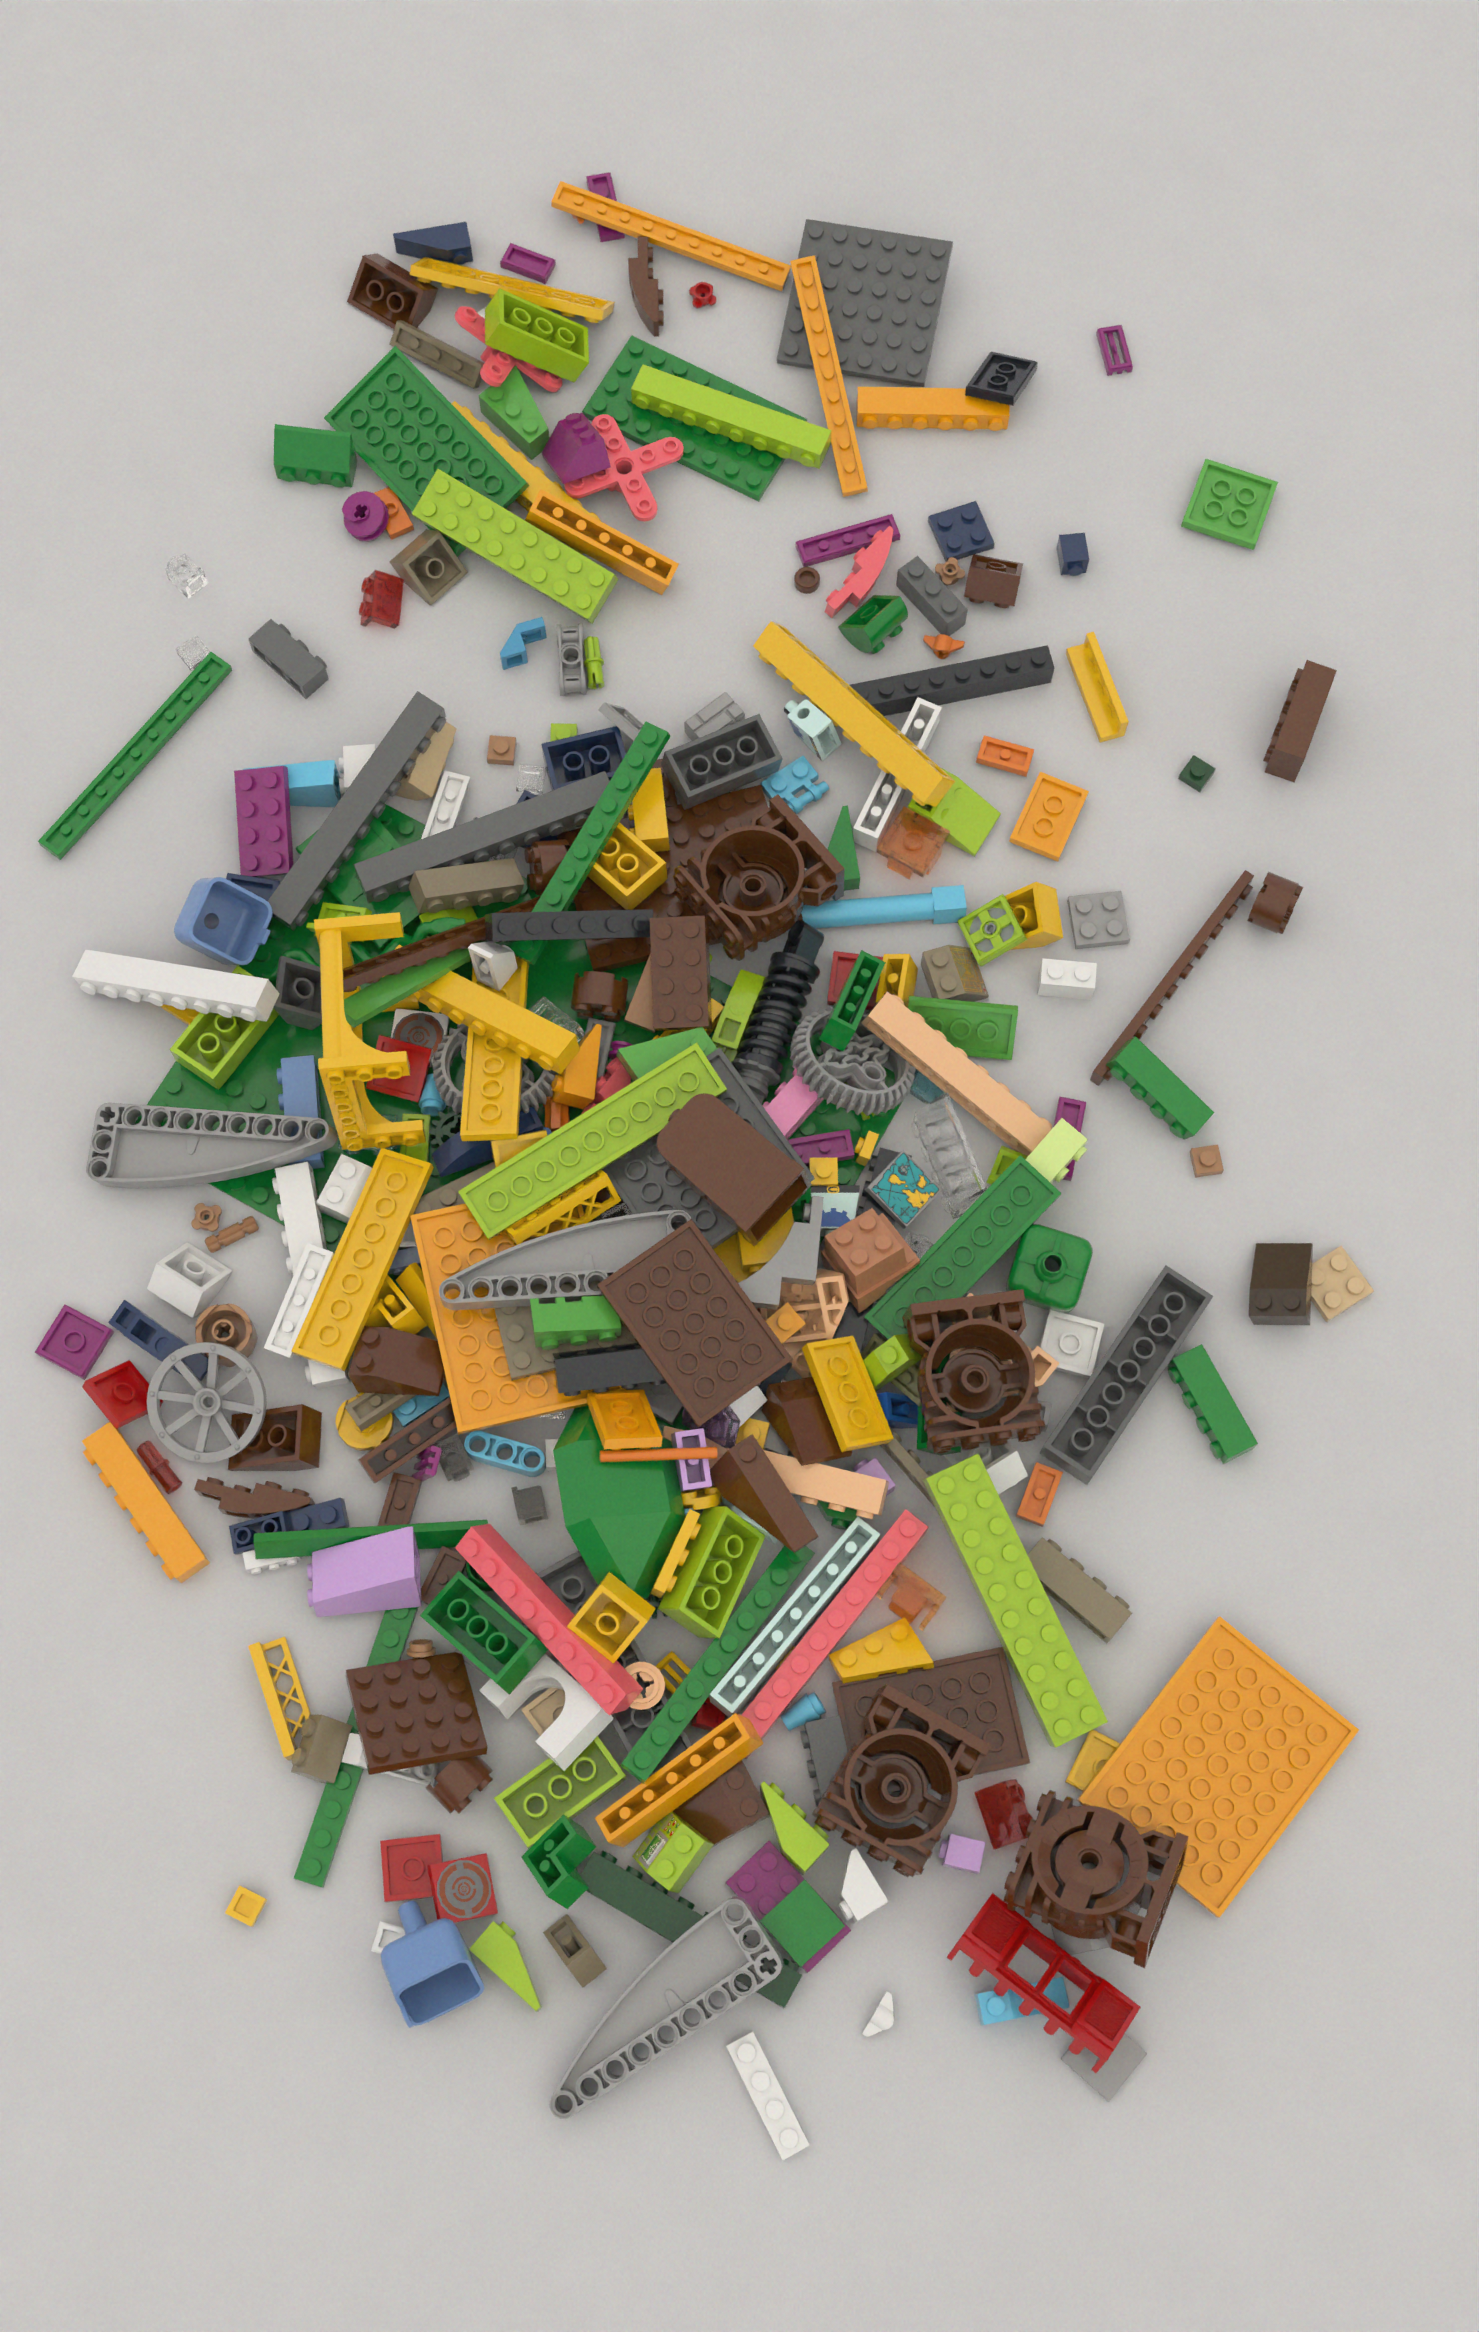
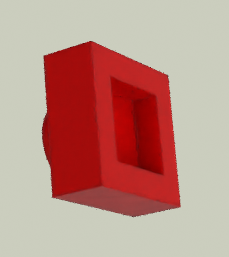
M708 1697L692 1718L691 1726L712 1731L724 1722L725 1714L714 1706Z

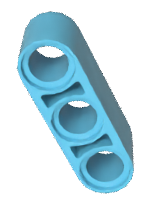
M473 1431L465 1438L464 1446L466 1452L476 1462L528 1477L540 1476L546 1469L544 1454L541 1449L535 1446L482 1431ZM480 1440L486 1443L485 1448L480 1452L471 1450V1446L475 1441ZM504 1448H509L513 1451V1455L507 1460L498 1458V1453ZM531 1456L540 1458L539 1465L534 1468H529L525 1465V1461Z

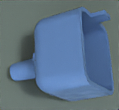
M202 878L192 886L176 921L174 934L176 939L182 944L221 964L246 965L254 958L259 945H265L271 931L267 927L272 918V907L265 899L225 878Z
M408 1901L402 1904L398 1909V1913L406 1935L383 1948L381 1964L408 2027L411 2028L413 2025L425 2024L479 1997L484 1991V1984L470 1950L453 1921L442 1918L427 1924L416 1901Z

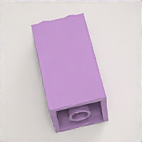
M413 1526L312 1552V1563L307 1565L308 1579L312 1581V1589H308L307 1596L309 1607L314 1606L317 1617L422 1606L420 1554Z

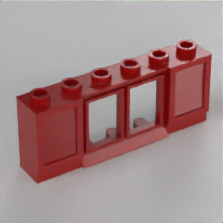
M993 1893L946 1957L952 1961L958 1951L961 1950L974 1960L969 1968L971 1975L979 1977L985 1969L999 1980L994 1987V1992L997 1995L1004 1996L1010 1988L1024 1999L1018 2008L1021 2014L1028 2016L1034 2008L1049 2019L1043 2027L1047 2034L1054 2035L1061 2028L1074 2038L1069 2045L1070 2052L1078 2055L1086 2047L1095 2054L1098 2059L1091 2069L1094 2073H1097L1109 2059L1141 2008L1104 1978L1090 1971L1077 1958L1064 1951L1054 1940L1038 1931L1017 1911L1008 1910L1007 1904ZM1022 1944L1049 1964V1967L1035 1987L1008 1967ZM1057 1971L1084 1991L1070 2014L1043 1994Z

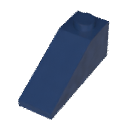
M466 222L393 233L396 253L419 259L428 257L458 265L473 262Z

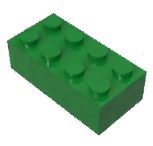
M460 1571L454 1575L420 1614L427 1623L509 1695L548 1651L542 1642Z

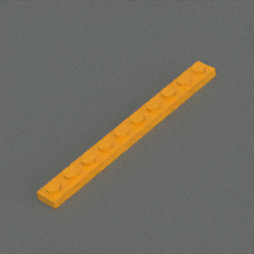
M560 181L551 201V207L635 238L648 237V242L779 291L783 290L791 271V265Z
M815 255L791 260V269L827 429L832 430L831 446L842 495L846 497L868 492Z

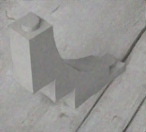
M812 1196L809 1204L805 1203L803 1208V1220H806L807 1223L794 1222L785 1242L773 1258L759 1271L738 1283L755 1307L776 1310L779 1306L781 1282L812 1286L815 1283L824 1197Z

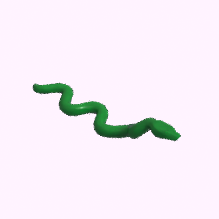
M443 917L434 919L431 922L421 923L413 937L403 933L404 937L394 938L379 955L395 950L398 945L406 946L425 939L428 935H436L463 925L466 921L464 918ZM352 941V944H350L351 952L359 962L376 957L371 956L362 943ZM293 947L281 955L320 967V964L316 963L312 956L303 948ZM279 960L270 973H262L263 978L269 979V981L277 980Z

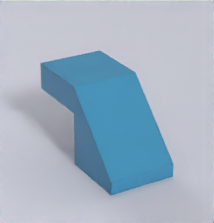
M542 617L516 625L500 652L503 670L528 663L525 644L547 638Z

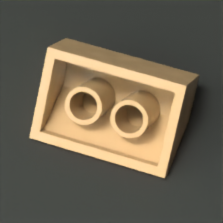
M446 722L439 733L435 731L430 738L431 744L424 754L420 753L415 759L416 765L409 775L405 774L401 779V786L395 794L396 796L415 801L433 797L438 788L437 783L440 774L446 766L445 760L449 749L454 743L453 738L457 730L454 726Z

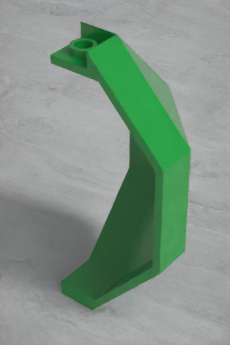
M588 1405L574 1408L553 1449L565 1527L598 1585L610 1572L644 1600L648 1599L685 1519L675 1460L600 1462L599 1452L611 1449L603 1448ZM662 1436V1446L649 1449L673 1448L672 1441ZM624 1448L621 1450H632L640 1448Z

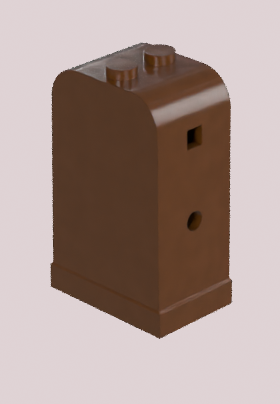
M698 1094L692 1097L682 1109H676L670 1115L668 1124L660 1131L657 1138L658 1150L670 1170L734 1226L754 1247L812 1185L805 1169L799 1163L791 1160L739 1115L711 1094Z

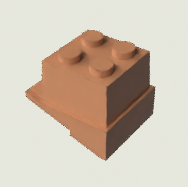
M873 1208L824 1236L825 1249L821 1251L823 1266L826 1270L844 1273L849 1300L859 1313L884 1295L889 1287L920 1263L918 1256L884 1213L878 1216Z

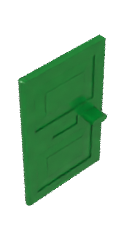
M374 817L369 824L370 830L363 840L359 839L357 841L352 857L347 862L345 860L338 868L340 872L333 883L328 882L326 887L341 905L367 908L372 911L371 915L400 912L404 931L419 918V915L423 914L418 913L411 892H397L389 895L383 901L368 903L356 876L354 864L401 847L378 818ZM317 831L296 847V851L300 855ZM394 938L372 941L379 950H382Z

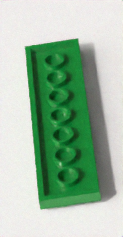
M1020 1155L920 1258V1263L904 1275L864 1318L887 1340L894 1335L907 1334V1328H904L902 1317L910 1304L963 1297L1012 1247L1023 1233L1061 1196V1192Z

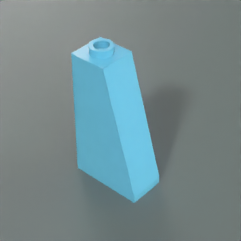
M335 760L276 765L288 767L290 806L335 807L341 798L340 776Z

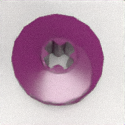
M356 492L349 496L343 504L344 525L347 531L359 541L376 539L384 532L388 525V508L372 492Z

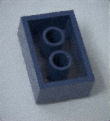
M617 726L541 744L552 791L604 771L609 780H611L626 755L621 733Z

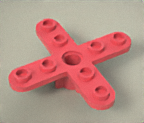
M459 307L455 312L457 323L485 344V319L471 307ZM488 345L480 356L485 362L480 369V376L490 386H501L515 366L550 392H557L562 386V379L557 375L539 369L523 360L516 359L500 350H495Z
M605 414L598 415L593 419L592 425L604 439L611 467L565 483V492L570 497L579 499L606 488L609 491L616 490L623 494L633 516L637 520L644 522L652 520L657 515V503L643 474L681 459L684 452L683 443L675 437H667L630 451L614 418Z

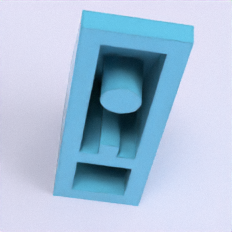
M1063 1977L1052 1979L1043 1994L1062 2009L1070 2008ZM1034 1982V1983H1030V1984L1035 1987L1038 1982ZM1010 1988L1004 1996H999L994 1991L974 1995L981 2026L1027 2017L1021 2014L1018 2009L1024 1999ZM1034 2008L1028 2016L1041 2014V2012Z

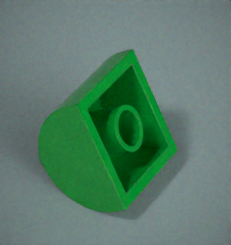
M873 595L838 628L855 648L865 653L871 652L875 654L884 648L883 640L888 635L892 638L902 632L901 624L908 618V611L900 596Z

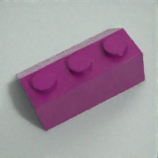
M572 413L567 415L565 419L558 421L542 451L543 458L563 484L611 467L604 439L583 413Z

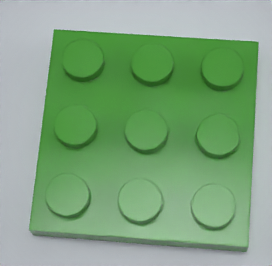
M1205 459L1181 527L1254 550L1278 482Z

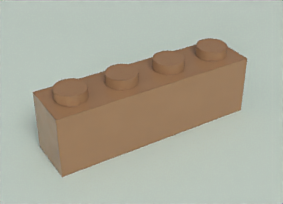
M650 953L624 1022L654 1033Z

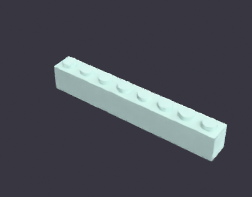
M857 1517L709 1694L710 1702L728 1717L740 1712L877 1546L881 1534L861 1518Z

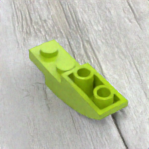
M743 969L740 970L712 1037L715 1046L721 1048L730 1062H733L736 1054H739L738 1047L744 1040V1031L749 1027L748 1021L754 1014L753 1008L755 1003L759 1001L758 995L760 990L763 989V981L765 979L764 976Z

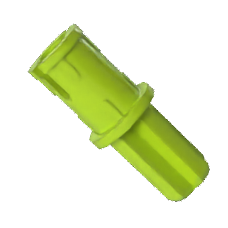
M589 636L584 639L586 657L584 666L587 668L588 688L597 689L596 684H598L600 689L605 686L602 672L604 660L600 654L599 639Z

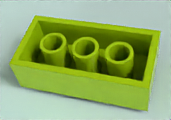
M500 288L485 308V344L491 348L500 350L516 359L523 360L573 383L589 364L587 327Z
M238 965L232 971L234 974L253 976ZM273 1008L267 1022L259 1020L250 1022L242 1017L232 1016L227 1018L218 1013L209 1012L208 1014H203L199 1012L170 1048V1051L175 1061L219 1090L279 1014Z
M714 1506L703 1510L698 1521L701 1524L695 1540H689L686 1547L689 1550V1554L683 1566L678 1565L674 1572V1575L677 1576L674 1587L670 1593L665 1592L658 1607L660 1611L698 1638H720L766 1537L726 1506Z
M597 1736L565 1771L548 1758L494 1799L529 1849L563 1814L570 1819H574L627 1780V1777Z

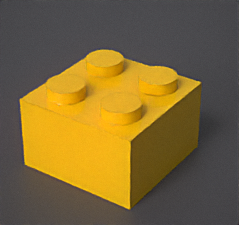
M609 1572L577 1611L567 1627L614 1664L649 1621L656 1608Z

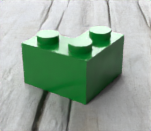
M563 1814L521 1858L546 1896L568 1909L589 1888L576 1867L597 1846L584 1827Z

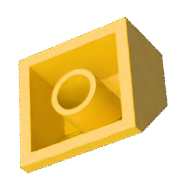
M1034 882L1005 895L1027 938L1026 941L1010 950L1044 947L1063 938L1056 888Z

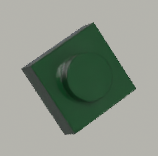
M1193 755L1178 779L1201 792L1213 776L1216 768Z

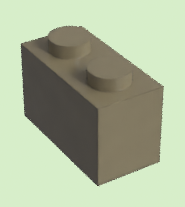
M309 1715V1718L302 1726L300 1745L292 1757L293 1767L291 1772L320 1783H334L352 1725L324 1715Z

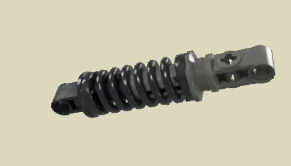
M803 920L796 921L790 928L783 951L775 952L771 955L768 967L769 976L765 977L763 981V989L760 990L758 995L759 1001L754 1005V1014L749 1018V1027L744 1031V1040L738 1047L739 1054H736L733 1062H731L761 1105L763 1100L767 1098L768 1086H776L777 1083H780V1076L784 1067L778 1060H785L788 1057V1051L784 1047L791 1046L793 1039L789 1034H794L797 1028V1024L793 1021L802 1019L803 1014L799 1009L807 1005V999L804 996L812 992V987L809 983L814 984L820 974V970L814 962L823 944L824 934Z

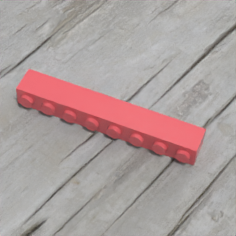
M490 1524L472 1526L455 1549L608 1715L627 1710L643 1690L639 1683L617 1660L613 1664L567 1627L574 1614Z

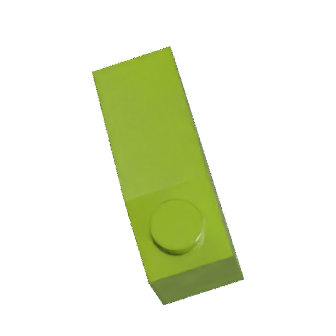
M907 1333L894 1335L872 1351L863 1361L876 1392L921 1360L922 1356L910 1348Z
M493 1921L469 1950L538 2012L542 2006L518 1942L513 1939L516 1932L504 1921L500 1925Z

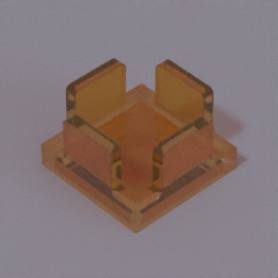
M903 806L877 847V853L888 859L887 867L907 879L912 877L913 872L924 877L925 874L929 875L941 856L942 847L949 837L950 831Z
M899 1562L878 1591L877 1597L882 1599L892 1584L897 1586L898 1589L893 1594L888 1609L901 1619L905 1617L908 1623L911 1624L920 1611L926 1608L929 1610V1613L919 1626V1629L924 1631L939 1612L947 1597Z

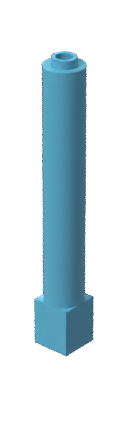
M964 885L932 887L931 893L826 901L820 906L804 905L801 914L803 921L815 929L932 919L933 924L957 923L959 919L966 916L967 906Z

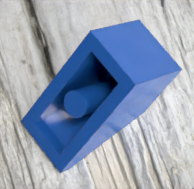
M891 1392L877 1394L890 1428L918 1427V1405L909 1397Z

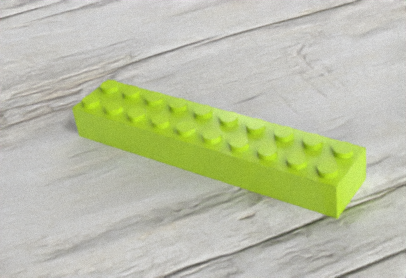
M979 1453L923 1479V1483L1049 1745L1056 1748L1107 1723L1108 1720Z

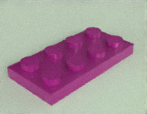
M275 766L234 771L240 874L251 877L287 874L294 865L288 767Z
M768 1841L726 1881V1884L737 1896L744 1898L749 1903L758 1919L761 1920L805 1879L777 1848ZM844 1922L845 1927L802 1966L807 1973L851 1931Z

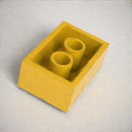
M620 822L588 874L592 881L626 910H633L668 879L666 862Z

